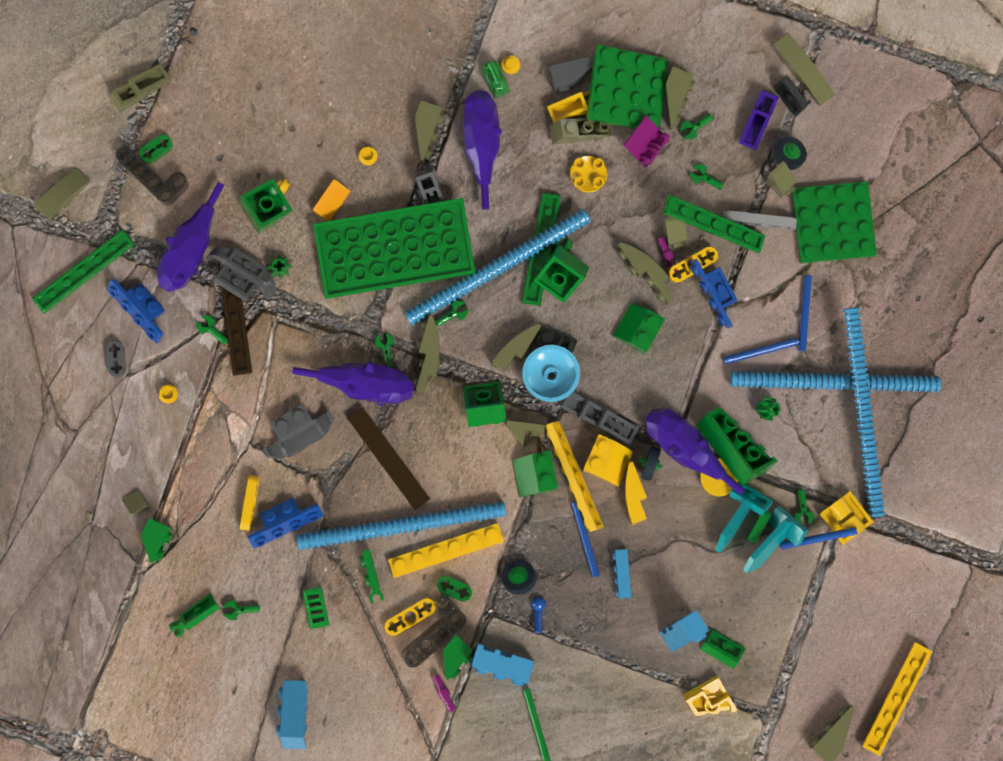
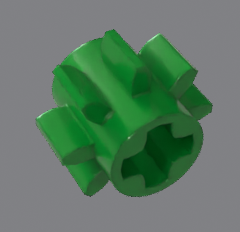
M278 255V259H270L272 266H268V269L274 270L271 274L272 277L278 275L280 280H282L283 275L289 276L288 269H291L292 265L286 264L289 260L287 257L283 260ZM281 263L283 267L281 271H278L276 267Z
M764 396L763 401L757 403L756 411L760 415V419L773 421V416L779 415L780 404L776 402L777 399Z

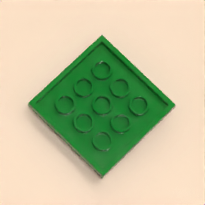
M599 44L596 45L586 119L636 129L644 117L648 116L660 129L668 59Z
M868 181L796 188L792 192L794 214L797 219L796 232L800 264L877 256Z

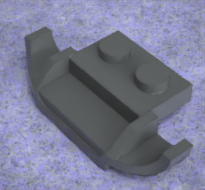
M215 248L207 256L209 260L216 259L221 262L220 267L222 269L215 277L214 282L245 302L254 289L259 290L260 287L267 292L270 299L275 294L276 285L273 277L267 271L268 268L237 248Z
M301 404L270 422L279 440L262 450L267 458L282 459L292 457L323 439L329 431L334 418L330 411H327L321 417L312 420L304 404Z

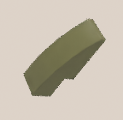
M159 64L129 79L128 83L112 90L110 98L118 110L122 112L154 93L169 82L171 78L163 66Z
M76 168L47 191L33 206L50 221L62 208L65 209L91 181Z
M536 324L526 329L508 342L497 354L492 362V366L505 373L515 357L522 361L541 330V325Z

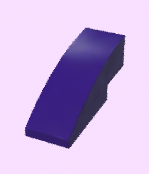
M765 90L761 91L740 138V144L754 150L757 149L779 96Z

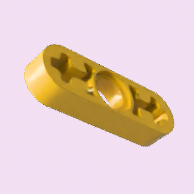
M713 247L703 248L670 267L667 271L669 280L673 283H678L692 276L693 273L688 267L689 260L697 259L702 269L716 262L718 253ZM706 251L707 253H712L710 259H705L701 262L700 258L707 255ZM684 268L685 272L678 275L679 279L678 277H673L674 269L679 271Z
M249 475L240 530H251L260 476Z
M429 598L417 602L387 620L385 631L389 635L396 636L435 612V602ZM424 602L432 603L431 612L423 611L421 613L423 617L419 618V613L414 608L418 606L420 610L424 607ZM409 611L416 614V620L412 623H408L405 620V614ZM401 616L403 623L407 626L403 628L401 624L397 627V632L389 631L390 622L398 623L400 620L397 618Z

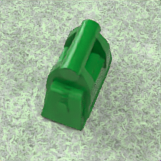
M496 60L489 61L481 66L484 78L494 98L510 92L507 80Z

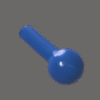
M540 596L534 597L531 600V608L534 610V633H542V611L546 607V601Z

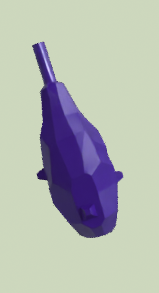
M476 90L465 99L463 137L465 153L473 166L477 182L481 185L482 210H489V185L492 180L494 162L500 148L502 129H500L497 104L487 91Z
M218 182L207 203L202 204L189 220L179 225L172 237H166L165 240L168 245L157 268L159 287L165 291L174 292L184 288L193 275L198 274V268L210 240V228L214 214L213 206L225 186L222 183Z
M368 362V364L346 363L339 366L321 367L318 371L293 367L292 370L294 375L317 378L318 381L339 389L348 398L375 402L378 406L398 404L412 398L414 391L413 383L404 372L380 364H373V362Z
M668 408L652 409L646 416L645 424L649 437L654 439L664 452L681 466L699 471L716 480L722 479L740 495L746 490L726 474V470L711 451L708 440L700 432L693 429L684 418Z

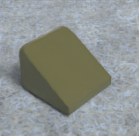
M139 490L123 500L127 510L133 517L149 507V504Z

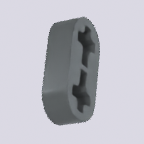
M111 341L106 346L108 371L112 376L120 378L125 375L127 369L125 349L120 342ZM114 345L120 348V350L117 351V358H115V354L111 352V349H114ZM115 361H118V365L122 367L117 374L112 370V368L116 367Z

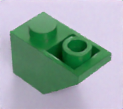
M149 518L141 538L149 561L156 564L157 561L162 560L165 554L163 549L166 543H170L173 537V533H171L173 529Z
M457 635L443 649L445 678L447 680L450 678L455 679L461 672L460 666L463 663L467 665L474 657L472 654L474 650Z

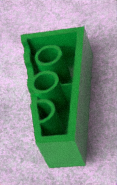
M718 407L706 413L696 426L741 486L767 473L778 460L774 456L771 458L764 452L766 449L761 444L758 446L750 439L751 435L747 431L740 430L737 427L738 423L722 408Z

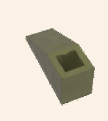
M672 67L665 85L669 130H672L674 125L678 126L681 115H678L680 109H685L688 102L686 94L688 91L692 92L695 81L692 80L694 74L676 67Z
M421 100L415 115L421 163L425 164L426 159L429 160L433 149H430L432 142L437 140L439 132L436 130L439 124L442 125L445 114H443L442 107Z
M586 118L560 119L549 126L552 144H569L612 136L610 124L591 121Z
M852 705L848 707L843 706L837 713L839 717L835 721H829L824 727L826 731L821 736L818 734L811 741L813 745L810 749L823 761H834L843 751L854 711Z

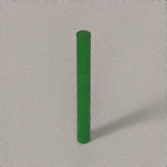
M530 688L522 690L542 760L551 761Z

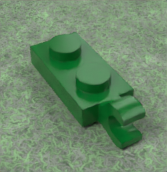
M371 550L362 551L363 556H360L362 568L366 567L368 575H365L367 587L371 586L372 588L369 601L371 604L374 603V595H379L380 600L384 601Z
M209 593L180 613V619L170 623L169 628L171 631H174L176 637H180L183 635L185 628L187 630L191 629L220 609L213 595Z

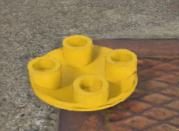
M589 155L577 158L570 169V179L573 185L578 190L587 193L601 189L607 180V169L604 161Z

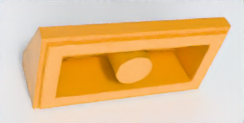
M333 179L313 208V212L326 221H331L351 191Z

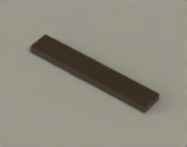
M218 263V270H219V271L222 269V268L220 267V264H221V263ZM221 287L233 376L252 374L243 300Z
M361 407L347 417L348 421L413 509L416 511L430 500L429 496L364 408Z

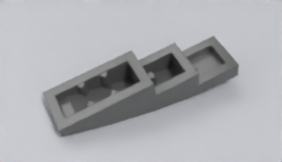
M574 392L565 398L560 405V408L629 445H631L639 429L611 411L598 406L590 400L584 399Z

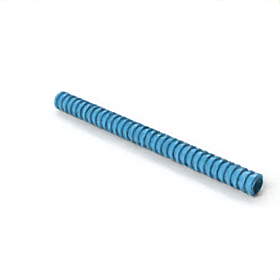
M580 209V212L576 211L575 215L571 214L570 218H565V221H559L560 223L554 224L553 228L550 226L549 230L545 229L544 233L540 232L539 236H534V239H528L529 241L523 242V245L519 244L518 248L514 247L513 251L509 250L508 254L504 253L497 260L493 259L492 263L488 262L487 266L483 265L482 269L478 268L476 273L467 275L466 278L462 277L461 281L457 280L456 284L452 283L451 287L447 286L440 293L436 292L435 296L431 295L430 299L426 298V301H421L420 305L416 304L409 311L405 310L407 319L414 326L415 322L419 323L420 319L424 320L432 312L435 314L436 310L440 311L441 307L445 308L446 304H451V301L455 302L457 298H462V295L466 296L467 292L471 293L472 289L476 290L477 286L481 287L488 280H493V277L497 278L498 274L502 275L503 271H508V268L512 269L519 262L523 263L524 259L528 260L529 256L533 257L534 253H539V250L543 251L550 244L554 245L555 241L559 242L560 238L564 239L565 235L569 236L576 229L580 230L581 226L585 227L586 223L590 224L591 220L588 214L583 209Z
M845 308L843 310L845 312L844 318H846L844 324H847L845 330L848 332L846 334L848 336L847 342H849L847 348H850L848 352L851 356L849 358L851 360L850 366H852L850 372H853L851 378L854 380L852 382L854 384L853 390H855L853 396H856L854 402L857 404L855 406L857 408L856 414H858L856 420H859L857 426L860 428L858 429V432H860L859 438H861L859 444H862L860 450L863 452L861 453V456H863L862 462H864L862 468H865L863 474L866 476L864 477V480H866L865 486H867L865 492L868 493L866 498H868L867 504H869L868 510H870L868 515L870 517L884 516L886 512L883 510L885 508L883 505L884 500L882 499L884 494L881 493L883 488L880 486L882 484L880 481L881 476L879 475L881 470H878L880 464L877 462L879 460L877 458L878 452H876L878 446H875L877 440L874 438L876 436L874 434L875 428H873L875 422H872L874 416L871 414L873 412L871 410L872 404H870L872 398H869L871 392L868 390L870 388L868 386L869 380H867L869 374H866L868 368L865 366L867 364L865 362L866 356H864L866 350H863L865 344L862 342L864 338H862L863 332H861L863 326H860L862 322L859 318L861 316L859 314L860 308Z
M732 370L730 375V385L732 388L735 386L738 388L741 386L744 388L747 386L753 388V386L765 388L767 386L774 389L777 387L780 389L783 387L789 389V387L801 389L803 387V389L809 388L810 390L813 388L816 390L819 388L825 390V388L831 390V388L843 390L845 388V390L851 389L854 391V384H852L854 380L849 373H846V375H843V373H840V375H837V373H834V375L822 373L821 375L819 373L813 374V372H810V374H807V372H804V374H801V372H798V374H795V372L783 374V372L777 373V371H774V373H771V371H768V373H765V371H762V373H759V371H756V373L744 371L743 373ZM870 374L867 377L870 391H873V389L879 391L881 389V391L887 390L888 392L891 390L894 392L897 390L903 392V390L909 392V390L921 392L923 390V392L929 391L932 393L935 391L939 393L941 389V378L939 376L933 377V375L930 377L924 375V377L918 375V377L906 375L904 377L903 375L891 376V374H888V376H885V374H882L880 376L876 374L874 376Z
M500 500V503L494 501V504L488 502V505L483 503L482 506L477 504L476 507L471 505L469 508L465 506L463 509L459 507L457 510L453 508L451 511L447 509L445 512L441 510L439 513L435 511L433 514L429 512L427 515L423 513V515L417 514L415 517L411 515V517L405 516V518L399 517V519L393 518V520L387 519V521L381 520V522L375 521V523L369 522V524L363 523V525L357 524V526L351 525V527L345 526V528L339 527V529L333 528V530L327 529V531L323 529L321 532L317 530L315 533L311 531L309 534L305 532L303 535L299 533L297 534L298 549L302 551L303 548L308 550L309 547L314 549L315 546L320 548L321 545L326 547L327 544L332 546L333 543L338 545L339 542L344 544L345 541L350 543L351 540L356 542L357 539L362 541L364 538L368 540L370 537L374 539L376 536L380 538L382 535L386 537L388 534L392 536L394 533L398 535L400 532L404 534L406 531L410 533L412 530L416 532L418 529L422 531L424 528L428 530V528L434 529V527L440 528V526L446 527V525L452 526V524L458 525V523L464 524V522L470 523V521L476 522V520L482 521V519L506 517L505 503L503 500Z

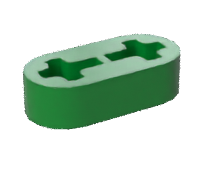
M160 135L140 149L139 156L144 163L152 164L172 150L173 142L169 136ZM162 140L167 142L166 148H164L163 146L158 148L159 146H161ZM146 151L152 152V157L150 159L148 157H145Z
M767 510L762 516L759 514L746 539L753 544L757 543L772 512Z
M444 576L437 582V588L441 593L456 600L466 602L472 597L471 588L460 581ZM449 580V584L453 586L454 589L451 590L447 588L445 591L442 590L443 586L440 585L441 582ZM464 587L467 588L468 597L460 598V593L455 591L456 588L463 590Z

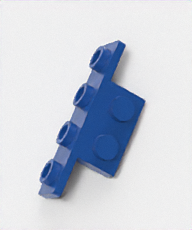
M697 259L691 260L692 266H690V269L694 276H698L701 281L699 283L701 290L708 294L710 298L708 300L709 305L713 310L716 309L720 325L722 327L725 326V328L733 327L724 308L738 301L722 269L718 267L705 274Z
M112 279L107 287L110 296L118 301L122 309L129 313L134 322L146 332L151 340L156 344L159 343L164 333L153 321L164 314L165 309L141 283L126 292L115 279Z
M293 497L259 513L264 528L248 535V540L255 549L310 522H314L324 515L318 504L300 511Z

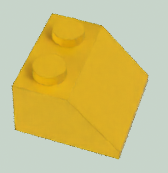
M599 434L583 472L618 487L633 451Z

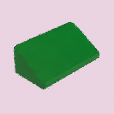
M711 629L701 647L703 652L732 669L739 663L746 649Z

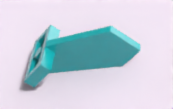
M746 484L742 486L746 489L742 495L732 489L729 496L740 502L741 506L721 533L716 551L721 553L729 545L750 510L762 516L771 507L773 500Z
M781 506L776 507L768 521L775 530L750 556L743 570L749 573L760 568L785 538L795 546L800 545L808 529Z

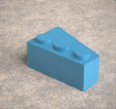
M697 610L659 633L670 651L673 652L692 641L694 643L701 641L707 637L706 632L709 629Z
M478 644L471 667L475 668L474 672L486 675V672L493 673V678L504 681L505 677L513 679L512 684L523 687L524 683L528 684L534 661Z
M283 680V687H279V699H282V706H278V718H281V723L277 725L276 734L277 737H280L283 749H306L307 681Z

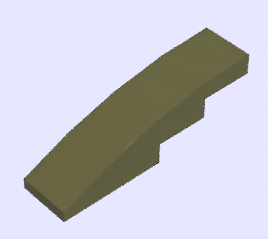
M788 32L773 43L791 73L796 75L804 89L809 91L818 106H821L835 95L822 74Z

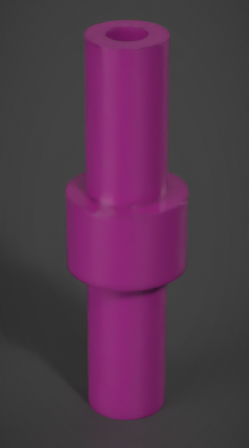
M661 237L657 239L663 253L661 255L670 268L675 265L673 259L675 256L672 250H669L665 238Z
M440 675L432 677L439 691L437 692L440 700L443 699L449 713L456 710L449 696L451 693L448 687L445 688Z

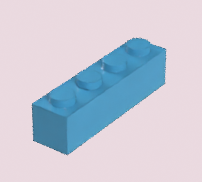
M627 549L615 550V553H613V560H616L614 572H617L615 584H618L616 597L619 596V599L631 598Z

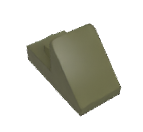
M509 420L506 423L507 428L522 447L525 432L529 433L528 436L540 437V434L544 435L545 425Z

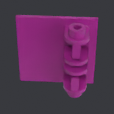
M645 116L623 146L646 168L649 164L652 165L653 160L659 155L658 151L663 150L661 147H664L670 141V135L666 132L662 133L648 116Z

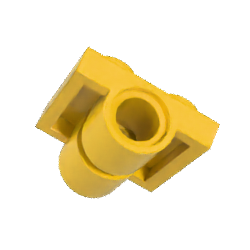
M851 491L819 513L831 532L856 527L859 534L873 523V520ZM856 535L838 538L837 540L841 545H844Z

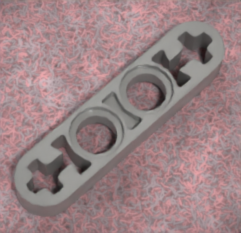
M738 211L723 212L724 218L740 225L795 230L797 227V219L792 217Z

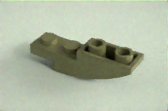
M619 243L617 254L622 260L627 261L631 274L633 276L637 275L638 278L646 275L645 280L650 287L654 286L657 290L656 296L667 305L674 300V296L665 285L670 279L665 271L642 251L628 244Z
M430 315L428 320L425 319L423 322L422 331L425 332L423 338H419L416 348L419 349V355L425 356V359L421 358L419 369H421L420 377L416 376L414 381L416 393L424 395L428 378H437L440 361L438 331L434 318Z

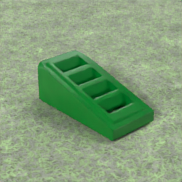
M319 587L302 591L310 629L330 626L323 588ZM319 594V598L309 600L308 596ZM321 602L320 606L310 607L311 603ZM321 609L323 613L312 615V611ZM324 617V621L313 622V619Z

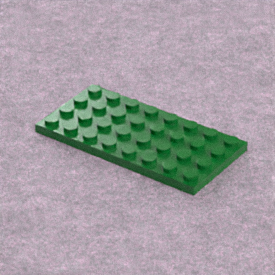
M463 198L313 224L325 299L476 273Z

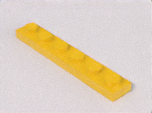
M560 421L545 425L547 436L554 445L555 455L560 459L562 471L568 478L569 488L576 497L577 507L584 516L585 526L590 532L604 528Z
M497 523L388 559L393 577L396 578L502 543L504 540Z
M916 642L913 643L861 747L878 756L881 755L933 651Z

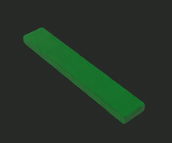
M542 193L535 230L536 236H539L540 232L544 233L545 229L549 230L550 226L553 228L554 224H556L561 195ZM552 244L548 248L545 247L543 251L539 250L538 254L534 253L533 257L530 256L522 304L541 306L544 289L533 282V280L549 258Z
M667 195L662 214L752 252H761L765 239L764 234L675 196Z
M122 229L34 296L32 300L43 314L47 313L135 246V244Z

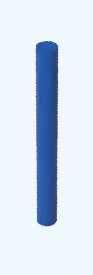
M804 275L798 351L803 352L806 351L811 275Z
M796 337L723 357L726 365L799 345V341Z
M573 502L571 505L592 578L600 576L582 512L578 509L576 502Z
M856 527L804 537L802 543L798 546H795L791 541L781 542L780 546L784 550L857 535L858 531Z

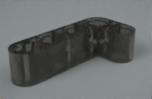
M121 147L116 152V158L119 163L165 206L172 205L189 187L188 179L181 172L173 173L164 182L130 148ZM123 155L129 156L132 160L131 164L123 158ZM138 166H143V171L136 174L135 169ZM151 179L157 180L155 186H148ZM177 179H184V183L181 186L175 185ZM164 192H170L168 199L164 200L161 198Z
M439 594L434 599V606L442 616L403 649L401 656L408 667L415 668L465 626V615L446 594ZM447 600L448 605L445 608H440V603ZM460 615L459 621L452 622L453 616ZM444 627V634L437 635L438 629ZM426 640H430L431 643L429 647L423 648V642ZM412 654L415 658L411 659L408 656Z

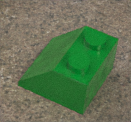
M273 178L240 196L238 202L258 234L271 228L293 211Z
M558 245L546 260L533 282L564 303L584 280L589 266Z
M631 303L612 337L646 355L665 318L649 309Z
M501 381L463 386L468 427L506 422Z
M551 451L513 459L520 498L558 490Z

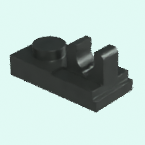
M788 75L784 76L773 87L795 117L811 103L810 100H805L803 97L805 93L798 91V88Z
M542 326L535 345L540 347L558 345L566 348L571 353H573L577 344V340Z

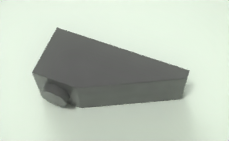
M594 55L549 66L554 92H568L570 88H573L592 72Z
M434 166L416 171L415 179L425 204L446 201Z

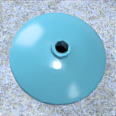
M545 345L537 348L527 357L523 366L522 376L527 390L535 398L545 402H557L567 398L575 391L580 380V367L575 356L566 348L558 345ZM554 373L556 376L554 379H550L548 377L549 374Z

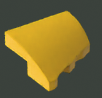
M717 675L683 694L695 716L705 715L706 713L719 714V711L731 710V712L737 711Z

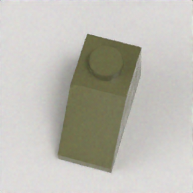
M783 161L769 174L765 182L782 198L784 195L788 197L796 189L794 186L797 181L787 164Z
M672 217L664 219L662 229L668 247H673V249L684 247L688 240L685 223Z

